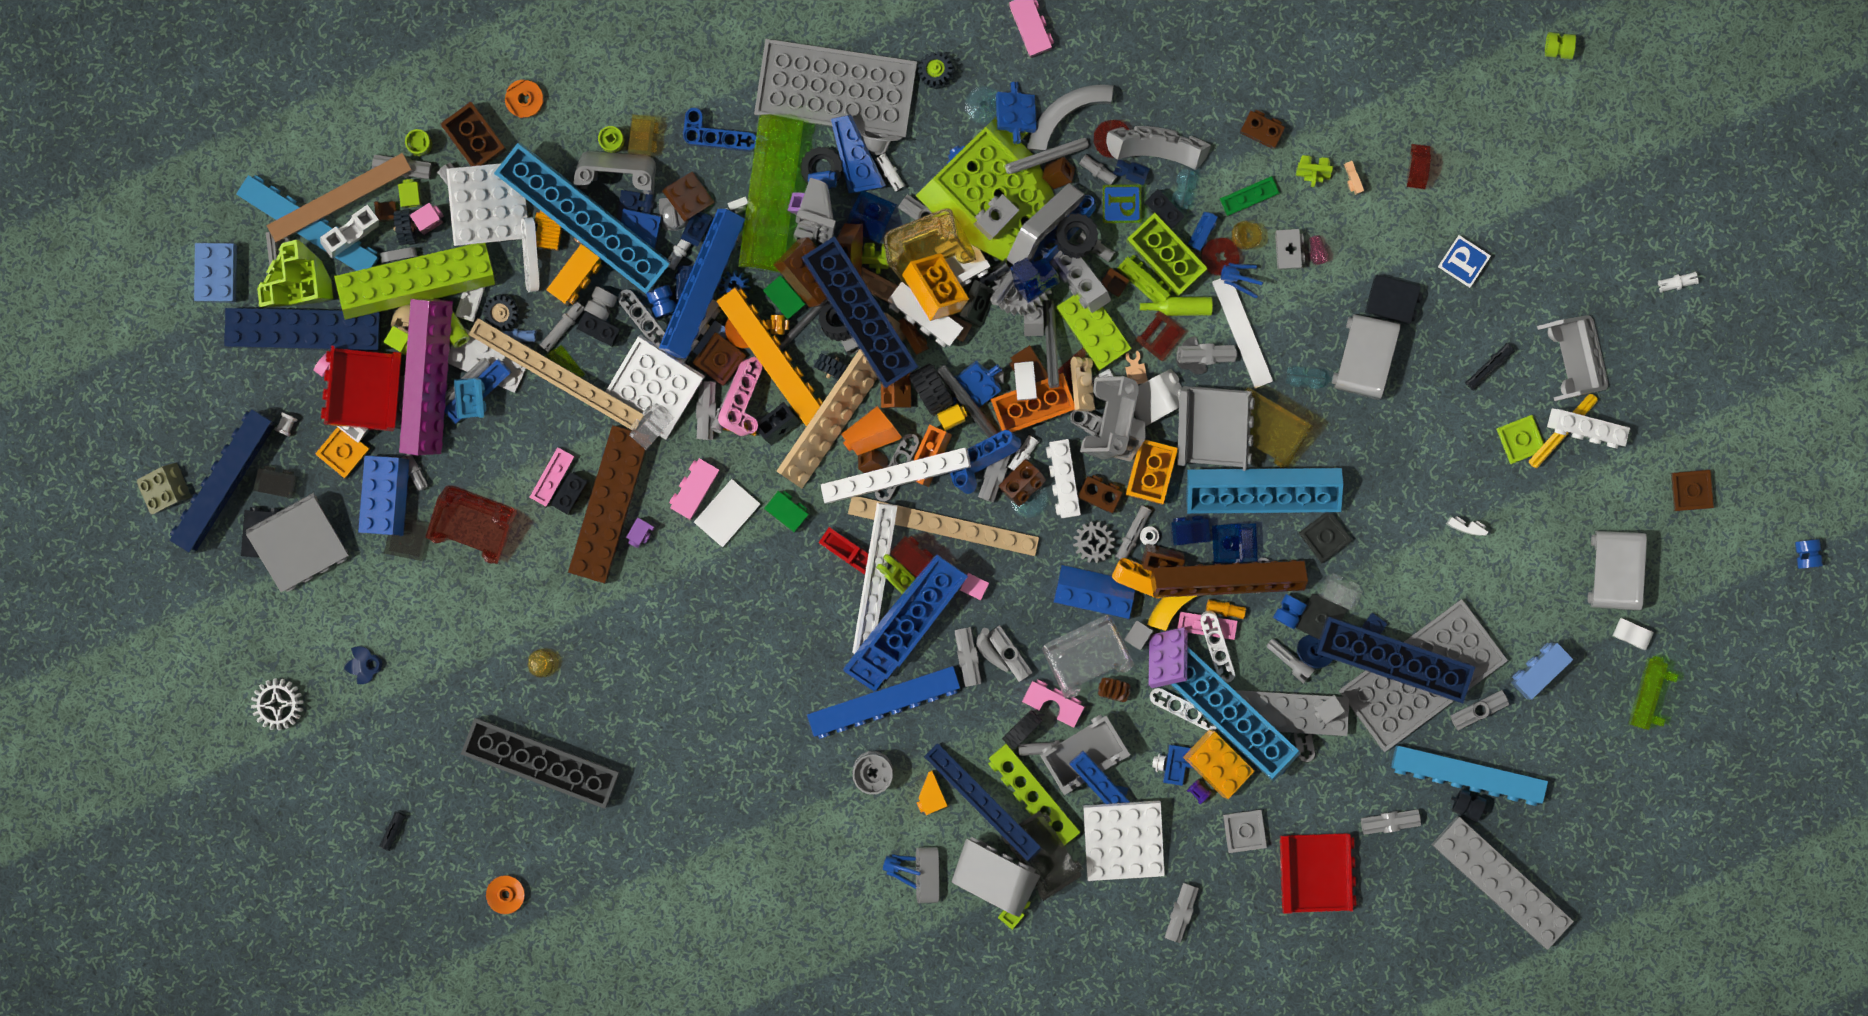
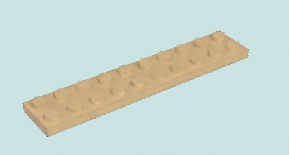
M884 313L903 342L906 337L899 327L900 323L889 314ZM860 349L777 469L778 473L801 489L807 483L878 378Z

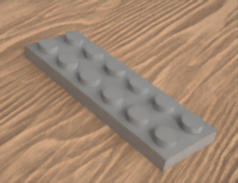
M1235 690L1278 732L1347 736L1349 697H1337L1345 712L1325 724L1324 721L1320 723L1315 716V707L1332 696Z

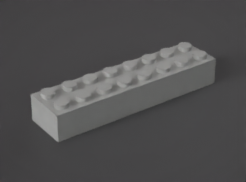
M1456 816L1431 844L1545 949L1548 950L1574 922L1460 817Z

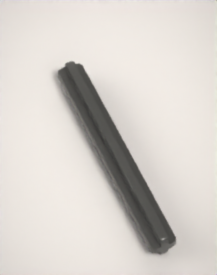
M1049 299L1044 300L1049 388H1058L1054 300Z
M945 365L941 366L937 370L938 375L986 436L990 438L997 434L998 431Z

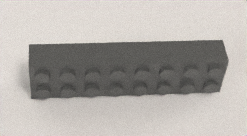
M474 718L461 755L604 809L608 806L620 774L617 770L479 718Z

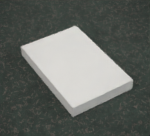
M731 479L694 523L720 546L724 547L760 506V503Z

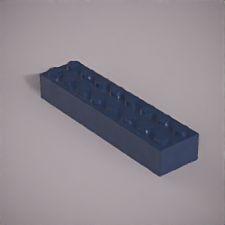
M835 236L801 257L884 388L918 367Z
M225 308L224 347L330 350L331 346H335L334 348L381 351L382 313L376 312L345 320L343 311Z
M251 409L250 412L247 411L241 420L243 424L240 428L237 427L231 436L233 440L230 444L224 446L221 451L223 456L219 461L216 460L211 467V475L204 478L200 485L202 487L199 494H194L190 501L192 503L189 510L185 509L180 517L182 521L179 526H175L170 533L172 537L169 541L189 553H196L277 424L258 411Z
M1331 617L1326 618L1315 654L1458 703H1464L1475 670L1474 666Z

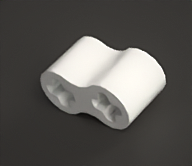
M1620 618L1613 636L1646 650L1653 632Z

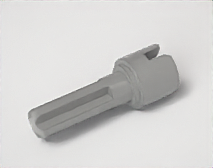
M1271 639L1268 642L1267 648L1293 669L1292 674L1303 684L1316 670L1306 665L1302 660H1298L1275 639Z

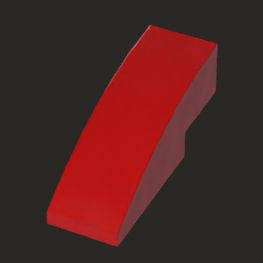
M829 527L818 543L865 575L868 553Z

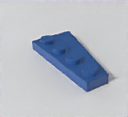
M851 114L832 118L831 122L848 192L854 193L886 186Z

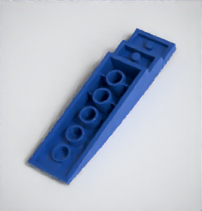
M936 555L867 637L843 668L844 672L875 692L883 680L888 679L897 666L900 667L967 579L968 575L939 555Z

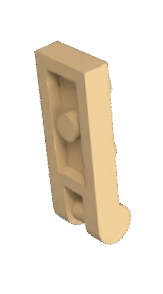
M1073 357L1071 359L1075 411L1095 410L1091 374L1093 361L1091 358L1081 359L1080 357Z

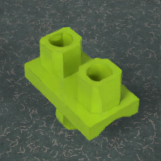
M1302 155L1300 163L1298 162L1296 176L1304 177V181H1311V187H1315L1316 182L1323 183V179L1330 180L1333 166H1330L1329 158H1319L1317 165L1311 164L1312 157Z
M865 243L862 252V264H869V268H876V274H881L882 269H888L889 265L895 264L897 252H894L893 244H882V251H875L874 243Z

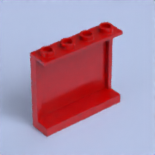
M331 346L330 351L326 352V362H329L328 370L325 369L324 381H327V389L323 388L322 400H326L325 407L321 409V419H324V425L394 431L401 353L393 352V354L337 349L334 348L335 346Z
M1349 833L1280 836L1282 913L1353 911V907H1356V895H1352V888L1356 886L1355 876H1352V868H1355V858L1351 857V849H1354V838L1350 837Z

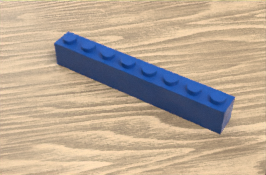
M717 209L659 349L676 358L686 359L690 354L692 343L699 334L700 324L705 319L706 310L714 298V291L720 284L723 270L729 263L728 258L736 246L738 235L743 230L745 218L728 209Z
M951 666L807 714L814 737L818 736L820 739L829 736V732L837 730V733L848 730L847 726L855 724V727L866 724V719L872 717L874 721L884 718V713L890 711L892 715L902 712V707L908 705L910 709L920 706V701L926 699L928 703L938 700V695L946 693V696L956 694L960 686L954 668Z

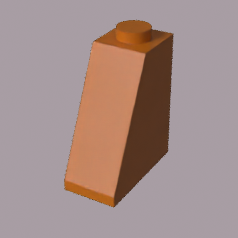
M878 406L841 434L845 439L843 442L849 452L853 450L857 456L902 438Z

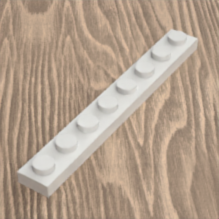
M961 448L821 484L824 503L828 504L970 468L967 448Z
M877 503L852 651L854 654L878 625L886 578L876 567L878 564L884 565L886 568L888 567V563L883 557L885 554L890 555L897 506L893 504Z

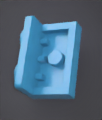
M474 377L454 380L457 418H484L486 403L483 401L482 393H485V387L481 379Z

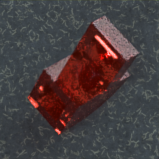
M1411 144L1406 187L1426 189L1431 163L1430 146Z

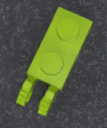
M885 554L883 559L891 565V568L888 570L881 564H878L876 568L903 594L915 578L899 562Z

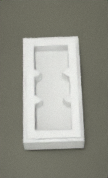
M485 287L462 293L455 314L456 317L474 322Z

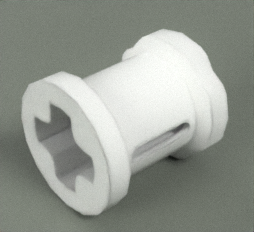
M282 412L279 425L274 430L290 437V430L298 419Z

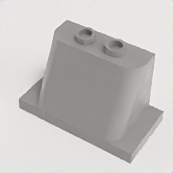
M810 178L796 216V223L798 225L793 241L796 242L798 239L809 237L818 247L833 237L836 221L833 219L828 185L820 180Z

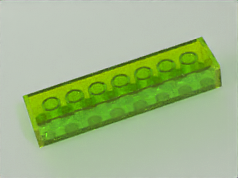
M772 114L759 115L738 267L780 273L773 264L786 252L791 217L788 207L795 188L804 123L802 120Z

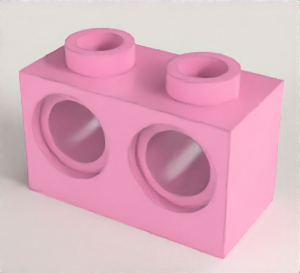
M430 203L410 215L419 231L424 235L444 223L441 219L444 215L436 205L432 206Z

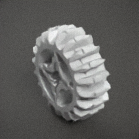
M277 678L273 679V685L269 680L266 681L267 687L260 684L259 687L262 692L258 690L254 692L259 697H252V701H257V705H251V708H257L258 710L253 713V716L260 714L257 722L265 720L263 727H267L270 723V730H274L275 724L278 730H282V724L287 729L289 728L288 721L294 725L296 722L293 717L297 719L301 717L296 712L303 711V708L298 707V704L304 703L303 700H297L302 694L297 693L295 695L294 693L298 690V687L295 686L290 689L292 682H288L285 686V679H281L280 684H278ZM273 689L271 701L262 703L266 693ZM279 689L286 691L292 700L282 699ZM276 699L278 702L286 703V705L280 706L279 710H277V707L268 706V704L276 702ZM287 706H292L290 714L282 720L283 709ZM263 709H271L276 720L269 718Z

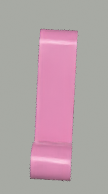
M751 357L740 363L718 416L721 426L739 436L752 434L758 428L756 419L745 413L762 370V364L757 357ZM742 380L745 382L746 387L742 385ZM735 397L738 398L739 405L735 402ZM728 414L731 415L732 422L728 419ZM744 422L748 425V430L745 429Z

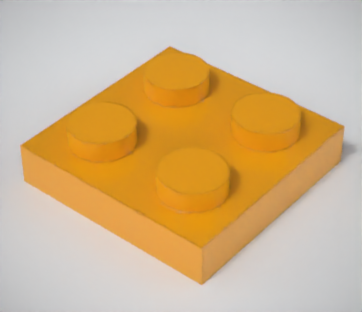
M337 427L315 454L346 479L370 449L361 441L359 443Z

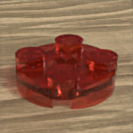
M1108 120L1098 125L1093 139L1098 153L1107 158H1114L1107 147V133L1121 127L1129 130L1127 125L1119 120Z
M1215 238L1209 241L1201 253L1202 263L1208 268L1207 271L1215 276H1221L1224 265L1228 266L1229 263L1239 264L1240 260L1236 244L1227 238ZM1223 252L1226 259L1225 261L1221 260L1218 262L1215 254Z

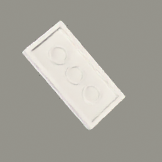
M471 336L470 340L459 348H454L452 345L449 351L448 363L467 372L482 358H487L491 365L499 358L512 373L498 386L516 393L526 368Z

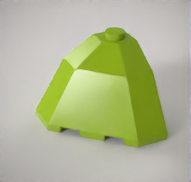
M300 240L281 244L279 255L276 260L271 262L266 271L268 275L264 282H260L257 288L259 307L298 306L333 300L331 279L322 261Z

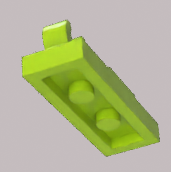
M1132 255L1130 258L1127 256L1117 269L1154 303L1165 301L1170 296L1171 288L1169 287L1167 290H1164L1161 287L1164 283L1163 281L1157 283L1149 273L1140 268L1143 265L1142 262L1137 265L1133 261L1135 255Z

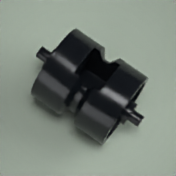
M1461 789L1456 797H1451V800L1454 801L1452 812L1459 815L1466 813L1467 818L1472 821L1478 822L1481 815H1486L1488 812L1485 811L1487 799L1480 796L1471 797L1469 791Z

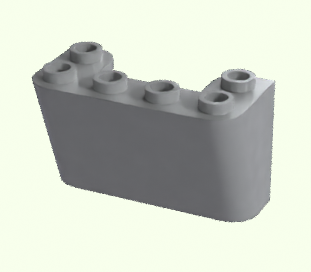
M1125 376L1095 377L1094 394L1097 398L1106 401L1099 437L1086 436L1082 441L1080 452L1100 459H1108L1123 454L1127 449L1139 387L1135 380Z
M971 837L969 840L966 838L951 882L1002 910L1020 917L1040 878V875L1035 873L1036 869L1021 862L1018 865L1013 863L1014 858L1004 853L1002 856L996 854L997 850L979 839Z

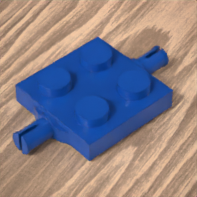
M1011 82L1010 93L997 92L996 94L997 130H1007L1013 133V143L1016 144L1017 142V144H1020L1021 133H1034L1036 131L1035 95L1019 93L1018 82Z
M975 361L955 376L956 380L978 407L982 406L1002 389L994 378L996 374L1002 371L998 364L988 370L978 361ZM954 396L952 398V406L959 403V400Z

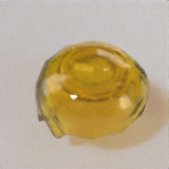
M1247 220L1235 224L1232 229V241L1238 248L1249 250L1260 245L1262 231L1257 223H1250Z
M538 649L533 651L528 657L527 666L529 672L535 677H549L558 669L559 660L557 655L551 650Z

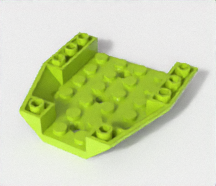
M995 117L915 196L955 237L1003 261L1008 257L1015 239L1023 226L1021 219L1023 217L1030 219L1055 195L1050 185L1043 179V171L1040 165L1013 174L1006 173V164L1032 156L1033 154L1022 143L1017 144L1016 142L1014 144L1011 132L997 130V117ZM969 162H974L977 165L975 172H970L967 169ZM999 189L1003 191L1004 196L1019 211L989 240L974 225L977 221L975 217L982 209L985 212L990 207L988 203L995 197L994 191ZM992 211L990 214L991 218L999 220V214Z

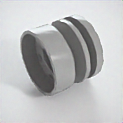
M868 751L856 759L853 766V781L859 790L867 794H879L890 786L893 778V766L886 755L878 751ZM870 767H871L872 769H875V768L878 769V770L876 771V774H877L876 776H874L873 774H871V775L868 774L869 771H870V770H869Z

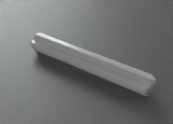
M482 358L461 379L478 378L491 366L490 361L487 358ZM454 385L446 392L445 407L455 399Z

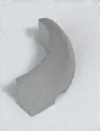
M1113 85L1085 86L1058 98L1042 113L1036 122V131L1031 133L1027 149L1037 152L1046 151L1054 129L1066 116L1075 110L1088 105L1111 104Z
M1135 126L1131 130H1126L1124 127L1117 128L1107 133L1106 140L1108 150L1117 160L1130 156H1154L1176 161L1194 170L1204 162L1211 148L1210 144L1193 136H1189L1188 139L1177 135V131L1150 126Z

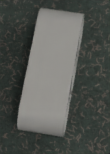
M918 847L916 849V871H919L921 875H916L917 902L938 903L937 847Z

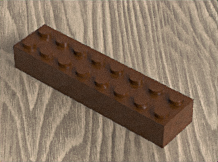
M612 425L568 573L604 584L607 583L650 436Z

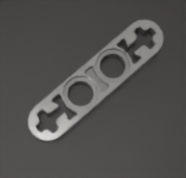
M631 290L621 291L618 296L620 305L647 339L659 347L660 343L654 335L657 333L663 339L665 334L663 328ZM626 296H629L631 302L634 303L632 306L626 302ZM638 308H642V315L640 317H635V310ZM648 322H653V329L646 331L645 325Z
M907 434L902 438L888 467L899 465L896 462V456L899 454L906 455L907 462L911 461L919 445V439L916 435ZM913 437L916 445L910 446L908 451H912V453L909 455L906 451L900 450V448L903 446L905 449L907 446L905 439ZM897 486L893 487V489L888 488L887 493L889 496H884L883 499L880 498V493L875 491L876 498L882 502L888 501Z

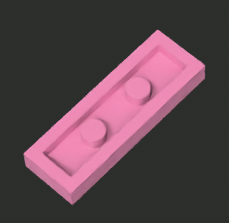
M557 447L529 498L547 507L575 457Z
M1180 612L1177 629L1185 627L1188 633L1204 635L1200 621L1201 615ZM1207 616L1204 622H1208L1210 629H1213L1212 620L1214 618L1211 619L1210 616ZM1218 618L1224 638L1235 640L1237 621ZM1213 633L1210 635L1213 637L1220 638V635L1217 633Z

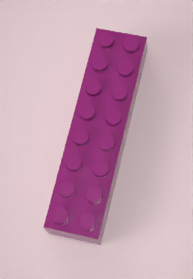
M411 299L399 453L412 455L441 454L453 301L439 299Z

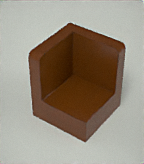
M1061 157L1045 165L1043 179L1053 189L1072 183L1075 167L1064 157Z
M375 201V215L379 222L394 221V212L397 211L396 202L380 203Z
M1110 268L1101 284L1107 291L1119 297L1130 280Z
M877 449L858 455V469L863 473L888 467L887 456Z

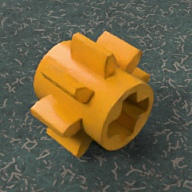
M771 315V320H766L770 328V334H785V329L789 330V320H785L784 315Z

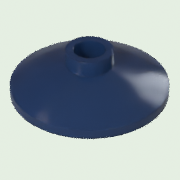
M1310 635L1302 637L1297 644L1299 658L1306 665L1313 668L1327 667L1332 662V659L1315 654L1319 640Z

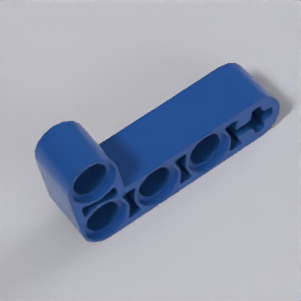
M690 108L685 114L683 138L688 145L747 152L754 151L758 147V139L753 133L702 128L703 115L697 108ZM692 113H698L700 117L698 121L691 122L689 116ZM690 132H696L698 136L696 140L689 141L687 135ZM709 134H715L717 139L713 143H708L706 137ZM734 136L736 138L735 143L727 145L725 143L726 137ZM739 136H742V141H748V138H751L754 144L747 147L746 143L741 142V146H738Z
M1004 430L968 448L971 467L950 472L954 486L965 494L974 492L977 487L974 473L1018 451L1021 447V440L1009 430Z

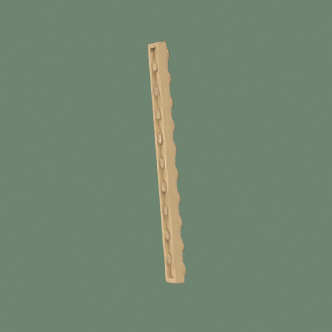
M477 318L468 334L633 431L637 429L644 417V414L479 318Z
M858 496L852 497L848 514L874 520L877 503L884 502ZM896 505L897 512L894 525L1035 556L1039 537Z

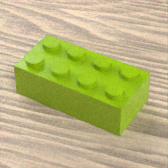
M1156 213L1149 217L1126 239V242L1177 296L1182 294L1208 269Z
M1073 295L1056 306V309L1089 358L1092 359L1098 371L1130 351L1131 347L1104 307L1091 313L1088 308L1084 309L1079 302L1080 297Z

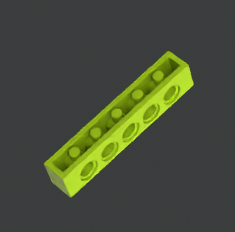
M1004 744L989 757V766L994 772L999 770L1003 775L1000 779L1007 787L1011 785L1014 788V796L1019 802L1024 800L1028 805L1025 809L1032 817L1036 815L1040 821L1037 823L1044 832L1047 829L1052 834L1050 839L1056 846L1060 844L1064 847L1080 833L1007 744ZM1006 761H1010L1014 765L1011 772H1005L1002 768ZM1018 776H1023L1026 779V784L1023 787L1015 785V779ZM1030 791L1038 793V799L1034 802L1027 799ZM1042 806H1048L1051 810L1050 814L1046 817L1040 815L1039 811ZM1054 821L1062 822L1063 828L1060 831L1052 829Z

